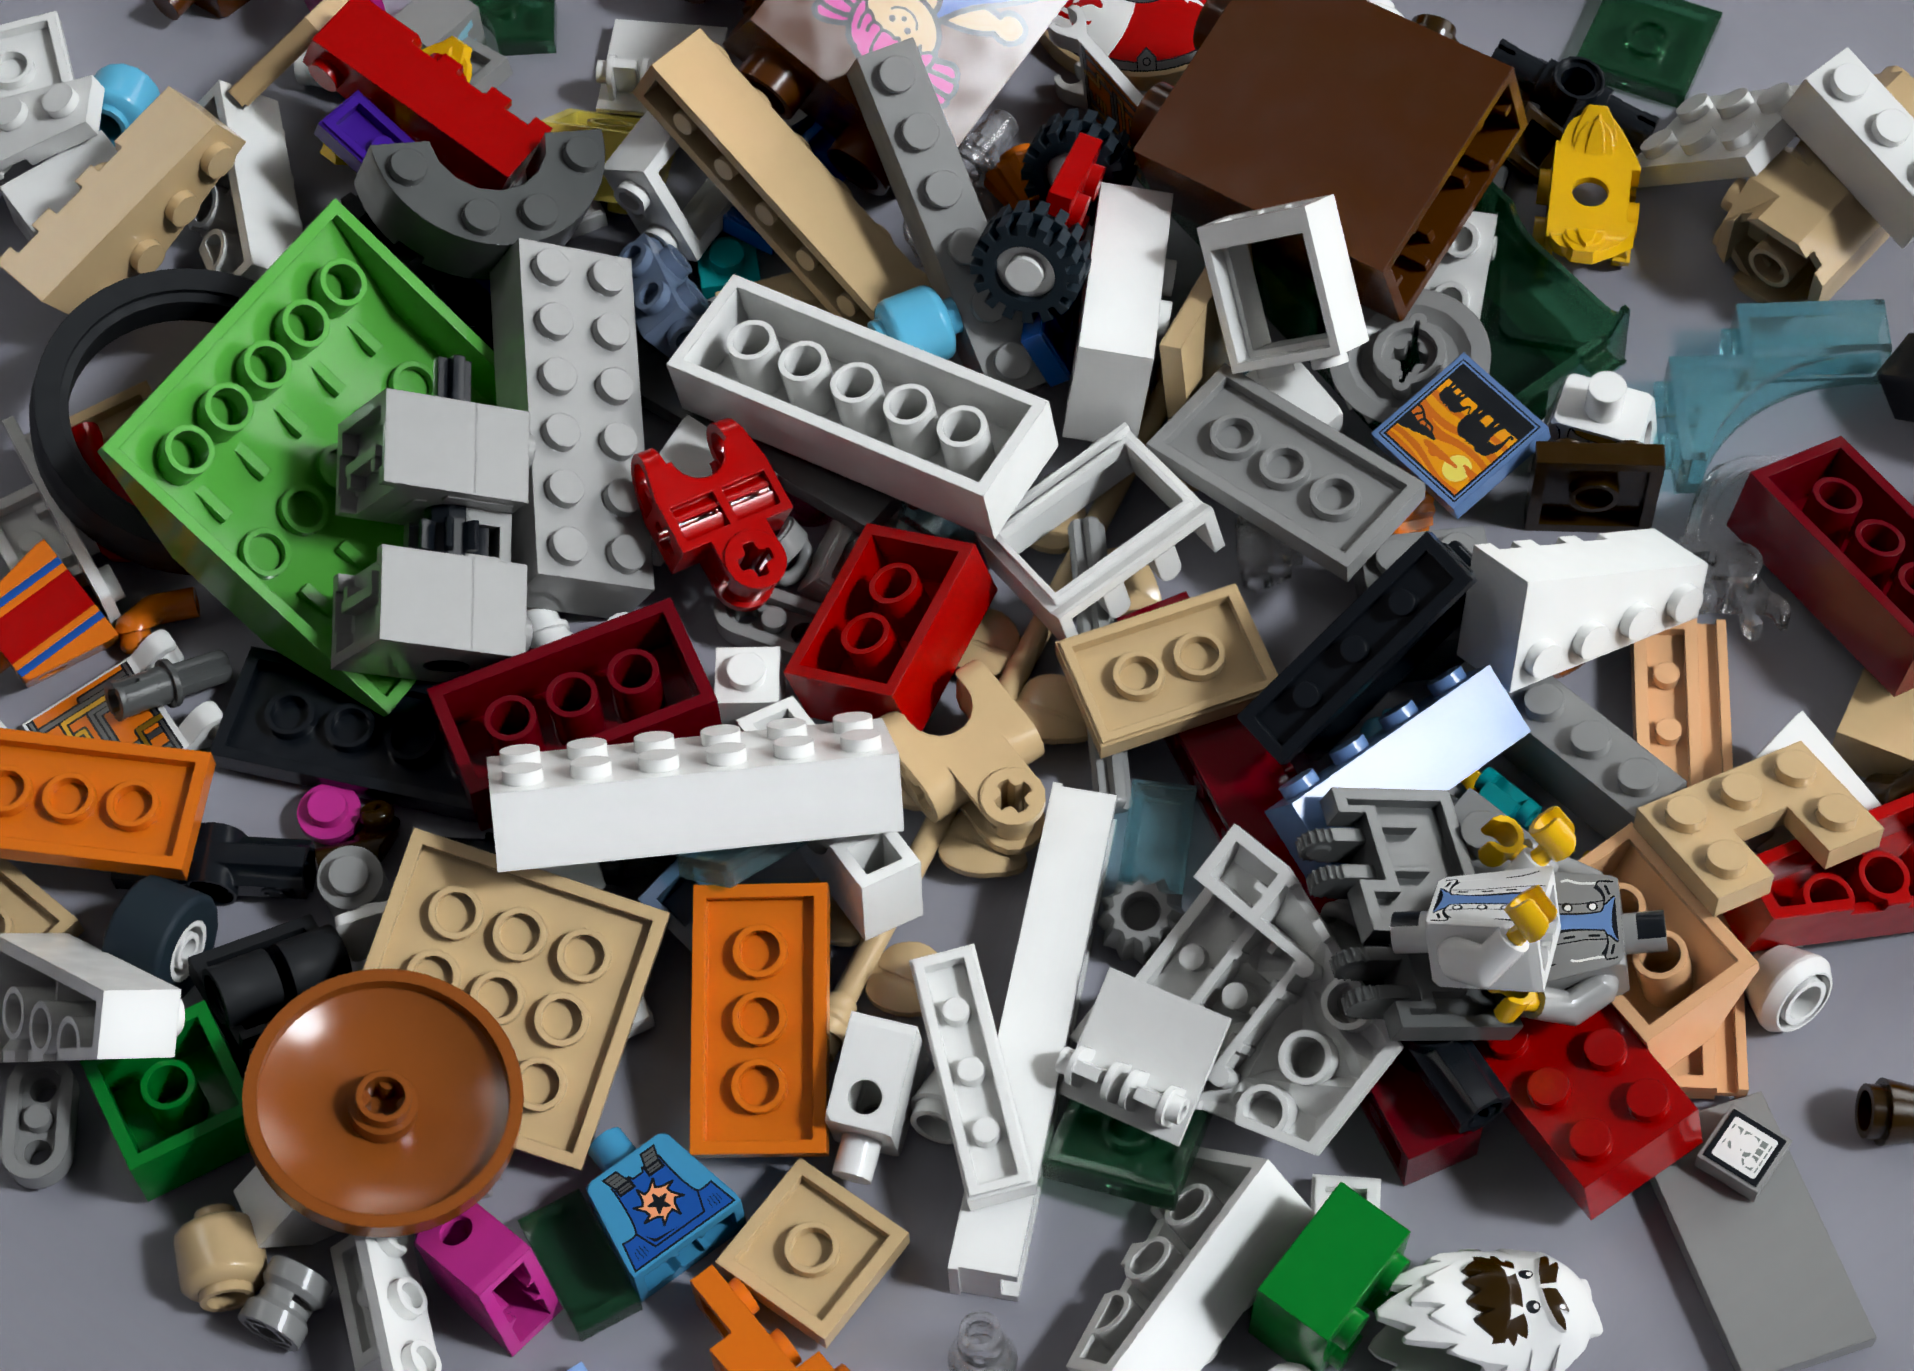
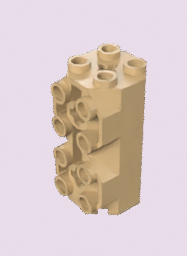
M1888 66L1880 74H1873L1914 118V78L1899 66ZM1800 138L1795 148L1786 146L1757 176L1749 177L1748 181L1744 178H1738L1729 187L1721 202V208L1728 213L1717 229L1712 244L1717 246L1716 252L1723 263L1730 257L1734 260L1739 271L1732 278L1742 293L1779 317L1792 316L1797 309L1805 308L1803 316L1815 315L1880 248L1890 235Z

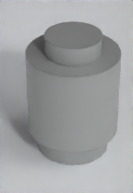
M353 845L339 847L330 852L322 860L318 868L317 886L328 910L334 917L356 910L364 904L386 901L390 896V886L378 858L363 847Z

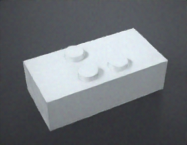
M1106 182L1101 183L1090 241L1091 251L1087 257L1092 259L1090 270L1083 283L1062 437L1094 442L1126 422L1130 431L1138 438L1154 362L1156 341H1161L1169 328L1172 301L1161 300V296L1171 297L1177 267V260L1166 259L1174 193Z

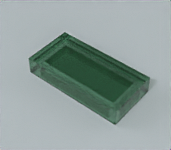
M579 1188L518 1220L527 1242L581 1342L643 1309L638 1295Z

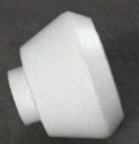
M1786 944L1775 946L1770 950L1758 951L1753 955L1758 961L1760 969L1744 993L1759 1024L1770 1032H1792L1810 1022L1823 1008L1832 990L1833 982L1829 962L1821 955Z

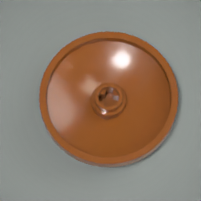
M368 969L338 975L320 982L291 1000L275 1015L257 1040L248 1061L242 1089L243 1124L248 1147L257 1168L274 1192L291 1208L322 1226L342 1233L374 1238L412 1235L433 1229L458 1217L480 1201L495 1185L510 1162L521 1129L524 1104L523 1080L516 1053L508 1036L489 1011L473 997L444 980L427 974L400 969Z

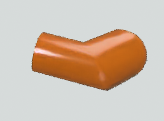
M195 587L145 596L120 616L116 621L115 630L120 636L121 650L125 654H132L141 642L151 634L150 628L200 617V606Z

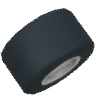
M149 875L137 881L125 893L114 910L104 935L102 952L109 953L180 988L182 999L195 986L189 976L188 957L214 948L218 930L217 907L211 896L159 876Z

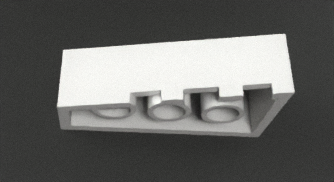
M1655 528L1599 533L1593 541H1583L1575 535L1558 537L1556 544L1538 545L1533 540L1513 541L1508 549H1498L1491 543L1476 544L1473 547L1470 568L1474 571L1472 575L1478 581L1466 592L1457 655L1476 669L1490 664L1504 689L1511 693L1697 618L1703 603V589L1708 563Z

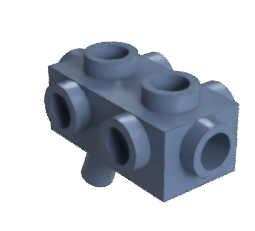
M643 233L635 241L627 244L617 256L631 259L635 320L642 337L667 357L671 358L710 305L696 284L688 278L692 268L681 252L671 244L663 247L658 239Z

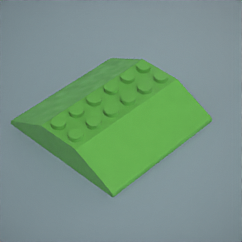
M334 198L97 452L172 558L266 645L385 717L389 715L417 680L331 669L334 576L338 573L355 576L377 561V547L381 544L403 547L404 525L335 515L338 424L385 388L433 395L434 359L438 356L450 358L453 355L465 356V361L471 362V402L497 406L494 351L353 214Z

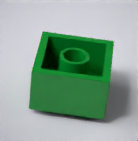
M205 1000L185 1009L184 1027L176 1039L175 1057L79 1060L126 1164L148 1202L250 1152L245 1136L242 1113L244 1080Z
M1340 1182L1257 1289L1248 1332L1287 1362L1303 1364L1312 1371H1325L1330 1364L1340 1371L1363 1339V1336L1359 1333L1370 1317L1368 1313L1370 1311L1375 1313L1378 1307L1398 1294L1397 1292L1390 1291V1288L1398 1276L1406 1272L1411 1263L1408 1258L1403 1256L1411 1231L1346 1184Z

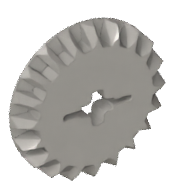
M1423 289L1405 319L1400 322H1396L1361 304L1369 341L1348 351V362L1330 367L1335 391L1343 397L1348 410H1356L1361 413L1368 424L1373 421L1383 423L1463 352L1490 375L1491 348L1482 322L1466 305L1444 293ZM1418 337L1417 352L1422 364H1415L1412 372L1406 375L1403 382L1401 362L1398 360L1406 359L1408 352H1412L1414 341Z

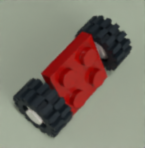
M1078 108L1068 109L1063 119L1059 112L1049 118L1046 125L1042 124L1024 156L1022 162L1025 164L1021 169V180H1029L1024 188L1027 197L1040 196L1035 205V211H1031L1029 200L1018 201L1014 211L1010 204L1002 207L997 216L993 215L987 223L971 255L974 258L970 264V274H978L974 282L977 292L980 293L989 289L990 292L984 302L992 309L999 301L1006 305L1002 316L1012 320L1017 310L1023 312L1022 323H1033L1039 312L1042 321L1047 322L1053 320L1057 311L1060 315L1064 314L1069 309L1072 301H1075L1091 266L1092 259L1087 258L1091 251L1090 242L1084 239L1089 225L1091 227L1094 225L1101 183L1131 186L1137 174L1138 165H1133L1136 160L1132 151L1134 147L1126 148L1130 140L1129 134L1124 129L1115 135L1112 131L1117 122L1108 116L1104 125L1096 122L1098 111L1088 109L1084 118L1080 119Z

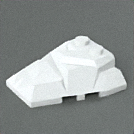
M1234 823L1193 876L1205 888L1135 978L1232 1019L1195 1109L1212 1113L1235 1122L1238 1126L1319 1156L1403 1050L1404 1046L1400 1041H1390L1384 1019H1362V1017L1355 1019L1345 1016L1340 998H1343L1342 995L1346 994L1347 991L1353 990L1354 987L1365 986L1363 981H1351V979L1344 981L1343 979L1338 980L1334 978L1329 960H1332L1331 957L1342 950L1325 921L1321 918L1303 890L1290 866ZM1093 1006L1069 1036L1077 1044Z

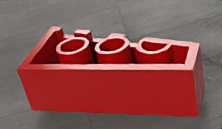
M349 0L311 39L302 62L308 66L310 75L322 88L330 92L337 91L345 99L359 90L415 142L429 141L439 162L456 178L477 188L493 190L512 188L526 173V168L544 133H549L553 129L537 117L527 124L509 112L508 109L512 106V100L493 86L487 93H482L468 83L463 73V65L446 53L443 55L439 53L428 55L422 51V42L416 32L370 0Z
M1914 793L1868 810L1884 827L1879 847L1828 869H1824L1797 839L1757 854L1758 858L1774 874V879L1769 894L1723 913L1735 937L1749 952L1770 950L1782 944L1796 947L1914 932Z

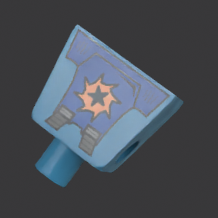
M614 1127L600 1134L591 1143L588 1154L603 1173L593 1179L585 1189L594 1215L635 1295L641 1303L739 1233L746 1224L742 1201L737 1194L668 1134H657L636 1149L621 1128Z

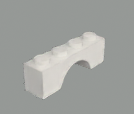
M794 696L736 719V726L740 727V732L767 729L768 722L783 718H799L805 720L807 725L815 724ZM898 832L792 842L820 881L828 883L831 896L865 941L923 915L921 862Z

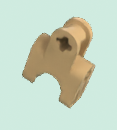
M972 660L956 670V699L960 709L969 719L960 730L943 736L930 735L916 729L907 720L905 715L898 711L888 712L879 718L883 719L899 752L901 786L928 819L932 822H939L960 809L971 822L973 828L992 849L1006 855H1021L1031 851L1040 843L1044 826L1045 788L1041 780L1028 767L1029 764L1044 755V744L1032 721L989 668L980 660Z

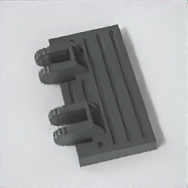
M1331 787L1320 800L1326 825L1354 828L1324 829L1323 827L1321 829L1308 830V832L1302 833L1300 837H1297L1295 845L1299 858H1303V861L1309 860L1311 862L1316 860V862H1342L1348 864H1340L1339 866H1335V864L1331 866L1326 865L1325 867H1318V869L1312 870L1311 874H1307L1308 878L1305 879L1310 896L1313 895L1314 898L1320 897V899L1323 897H1327V899H1349L1361 943L1389 945V947H1350L1336 953L1335 956L1331 957L1332 960H1329L1333 976L1338 980L1343 979L1345 981L1351 979V981L1384 982V985L1354 987L1353 990L1343 994V998H1340L1345 1016L1355 1019L1362 1017V1019H1384L1390 1041L1511 1040L1523 1028L1521 1017L1519 1016L1512 1023L1505 1024L1499 1022L1494 1014V1009L1507 996L1500 993L1492 994L1486 989L1440 987L1432 980L1429 953L1395 954L1392 949L1390 926L1393 912L1429 911L1438 881L1446 877L1475 874L1461 834V828L1449 790Z

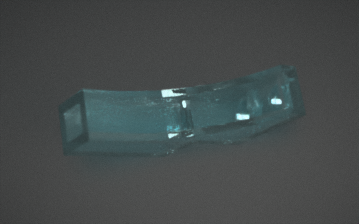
M1884 299L1736 304L1731 327L1721 330L1720 355L1669 356L1664 380L1654 382L1653 397L1655 398L1656 418H1665L1666 433H1661L1659 444H1665V470H1671L1674 494L1699 493L1704 475L1723 443L1744 423L1770 406L1791 397L1821 389L1853 385H1880L1876 373L1892 353Z

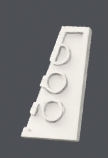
M93 75L0 98V180L4 179V174L14 164L24 159L31 165H35L99 134L105 88Z

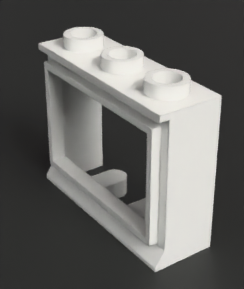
M1126 422L1106 436L1095 440L1085 451L1057 471L1043 477L1036 486L1027 491L995 540L975 532L989 567L1059 641L1078 635L1072 619L1096 601L1112 618L1124 615L1131 604L1124 581L1149 564L1150 568L1163 581H1170L1175 578L1181 570V562L1175 544L1193 531L1215 553L1225 546L1213 508L1203 503L1130 431ZM1134 472L1171 510L1055 593L1019 554Z

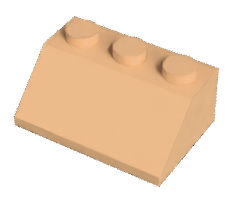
M1631 822L1578 861L1602 871L1604 875H1612L1618 878L1623 913L1664 910L1668 951L1627 955L1630 990L1623 995L1616 996L1610 1005L1661 1066L1668 1070L1714 1036L1760 967L1758 961L1717 916H1712L1633 827L1634 824Z

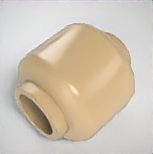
M224 1203L204 1206L194 1213V1219L183 1224L174 1235V1250L181 1293L190 1300L199 1302L203 1310L225 1312L242 1308L247 1299L255 1296V1293L264 1286L263 1272L268 1266L266 1248H258L250 1217L246 1213L236 1212L234 1206Z

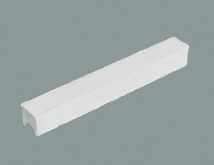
M1053 782L998 1033L1038 1194L970 1211L964 1190L947 1267L949 1288L952 1294L960 1295L961 1292L1019 1302L1061 1094L1058 1091L1064 1075L1056 1072L1055 1066L1061 1051L1065 1047L1071 1048L1073 1040L1069 1036L1076 1026L1097 925L1096 921L1098 920L1101 898L1103 896L1117 828V819H1113L1117 795L1064 787L1063 783Z

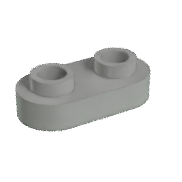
M774 588L770 598L763 606L747 612L733 610L725 606L716 597L714 615L718 632L727 642L739 647L780 646L782 662L788 664L799 645L795 640L800 636H804L821 604ZM744 616H754L757 618L750 624L737 622Z
M65 1061L20 1062L13 1069L7 1081L0 1156L3 1165L14 1181L26 1188L42 1189L56 1184L69 1172L74 1160L80 1088L75 1075ZM56 1089L54 1097L49 1101L36 1102L39 1094L44 1090ZM43 1150L51 1151L49 1158L39 1165L31 1164V1160L36 1153Z

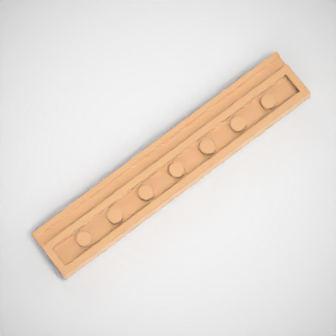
M1697 618L1630 644L1633 739L1685 779L1687 787L1733 769L1726 619H1716L1715 624L1697 623ZM1723 914L1718 915L1717 917L1732 932ZM1744 992L1714 1036L1666 1070L1689 1099H1714L1715 1095L1734 1096V1099L1747 1096L1749 1082Z

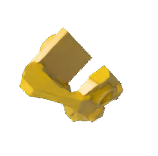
M1586 105L1581 115L1573 118L1567 125L1561 141L1556 140L1552 170L1540 168L1536 204L1547 205L1546 217L1535 216L1530 250V252L1542 253L1539 276H1549L1552 252L1574 263L1593 265L1611 258L1610 266H1628L1630 263L1631 249L1636 238L1640 203H1636L1635 200L1641 165L1608 106ZM1594 183L1606 191L1607 199L1597 206H1585L1575 200L1572 191L1580 184Z

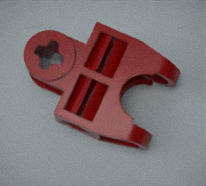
M723 418L707 426V442L714 461L709 463L712 475L703 478H695L683 474L673 465L672 461L666 464L661 455L653 448L634 454L631 460V475L644 523L670 572L674 574L700 563L712 585L715 595L725 606L742 612L753 611L763 606L773 593L774 586L779 583L786 571V552L774 531L782 528L793 509V505L767 457L744 428L731 418Z

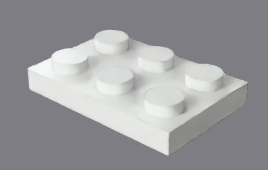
M1784 82L1774 85L1769 89L1748 91L1747 88H1739L1728 94L1708 96L1707 93H1700L1690 97L1677 108L1676 113L1678 116L1665 129L1652 134L1641 144L1640 149L1642 152L1637 156L1641 165L1638 188L1757 176L1797 135L1779 113L1800 85L1790 86L1789 83Z

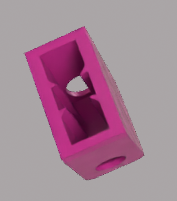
M478 1203L445 1224L415 1234L414 1244L438 1285L512 1357L563 1310L531 1247Z

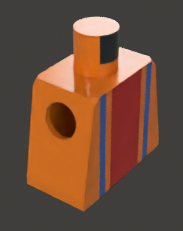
M45 539L37 543L0 581V673L11 666L27 688L70 668L119 641L117 631Z

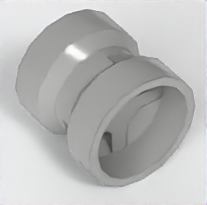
M275 1255L263 1272L264 1286L257 1296L247 1299L238 1314V1320L243 1326L263 1340L282 1349L294 1352L299 1350L308 1334L306 1322L313 1311L323 1309L333 1292V1287L326 1279L309 1267L288 1257Z

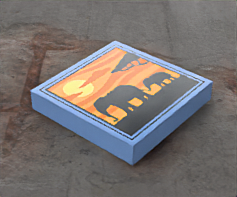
M1464 352L1371 432L1374 443L1404 471L1424 482L1425 490L1457 520L1534 453L1536 441H1548L1551 438L1549 427Z

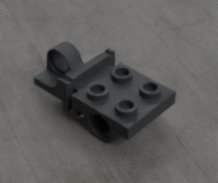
M311 914L188 957L189 976L203 1000H205L212 1016L243 1069L247 1068L250 1055L262 1032L283 1007L305 990L320 982L352 972L348 952L337 930L330 924L319 927Z

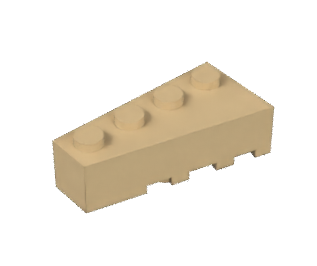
M170 86L114 141L117 153L108 162H102L94 167L90 165L75 180L80 187L79 192L57 214L48 208L32 224L38 233L19 253L12 247H9L0 256V267L41 302L69 315L87 298L103 288L135 275L155 271L162 264L166 251L185 225L189 224L197 216L200 205L212 188L232 168L237 154L246 141L200 104Z

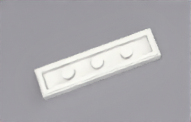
M970 944L909 960L970 1211L1038 1194L975 945Z

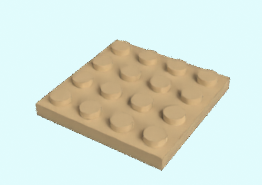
M414 827L363 970L400 969L427 974L461 989L486 1008L508 1036L521 1069L524 1104L521 1129L515 1150L582 1172L588 1157L589 1147L593 1142L670 918V912L538 868L497 872L496 854Z

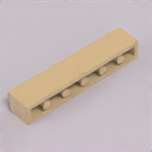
M701 28L649 67L632 93L830 313L867 327V323L874 320L877 304L883 299L920 285L931 287L927 275L922 270L916 268L893 243L889 232L883 226L874 222L853 198L847 185L830 173L813 154L808 142L801 135L794 133L772 108L767 96L750 84L733 65L728 53L719 44L714 43Z

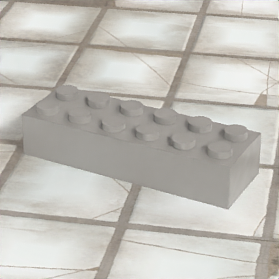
M518 238L490 271L496 403L499 407L529 411V434L534 436L536 442L535 458L529 469L528 504L512 513L511 562L527 565V607L602 618H609L621 612L630 613L655 590L651 534L644 523L631 475L633 455L645 450L631 259Z

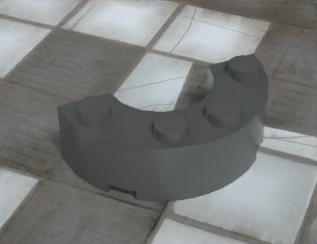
M602 129L544 133L526 168L527 182L505 190L477 188L456 178L439 162L429 141L370 145L356 175L354 184L369 217L383 235L394 245L399 241L408 248L424 257L422 264L437 271L467 279L490 280V271L518 238L565 246L571 239L592 204L602 182L605 167L604 138Z

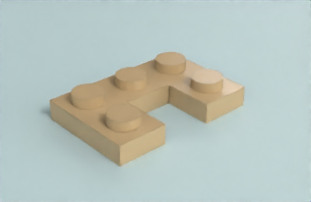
M1802 741L1793 743L1638 807L1633 825L1713 917L1770 893L1774 874L1744 841L1784 825L1824 869H1828L1879 847L1884 827Z

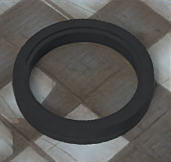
M178 268L142 273L120 280L87 298L64 319L50 338L35 374L29 402V426L34 458L40 476L60 510L85 535L108 551L147 568L168 573L191 575L172 558L138 508L107 487L84 460L74 439L69 419V399L79 375L90 360L106 345L133 330L170 321H201L217 324L256 281L226 272L207 269Z

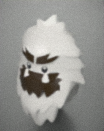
M1475 1248L1461 1249L1457 1252L1439 1253L1428 1258L1423 1265L1414 1267L1398 1276L1390 1288V1291L1397 1292L1398 1294L1388 1299L1375 1310L1376 1320L1386 1324V1326L1372 1339L1368 1350L1375 1358L1396 1366L1391 1371H1565L1586 1349L1589 1339L1602 1334L1603 1328L1592 1301L1588 1281L1580 1279L1572 1270L1558 1260L1541 1252L1505 1248L1486 1252Z

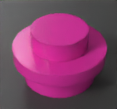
M320 784L310 789L300 800L297 808V820L301 830L309 839L324 845L338 844L348 841L357 831L361 823L360 810L362 805L355 791Z

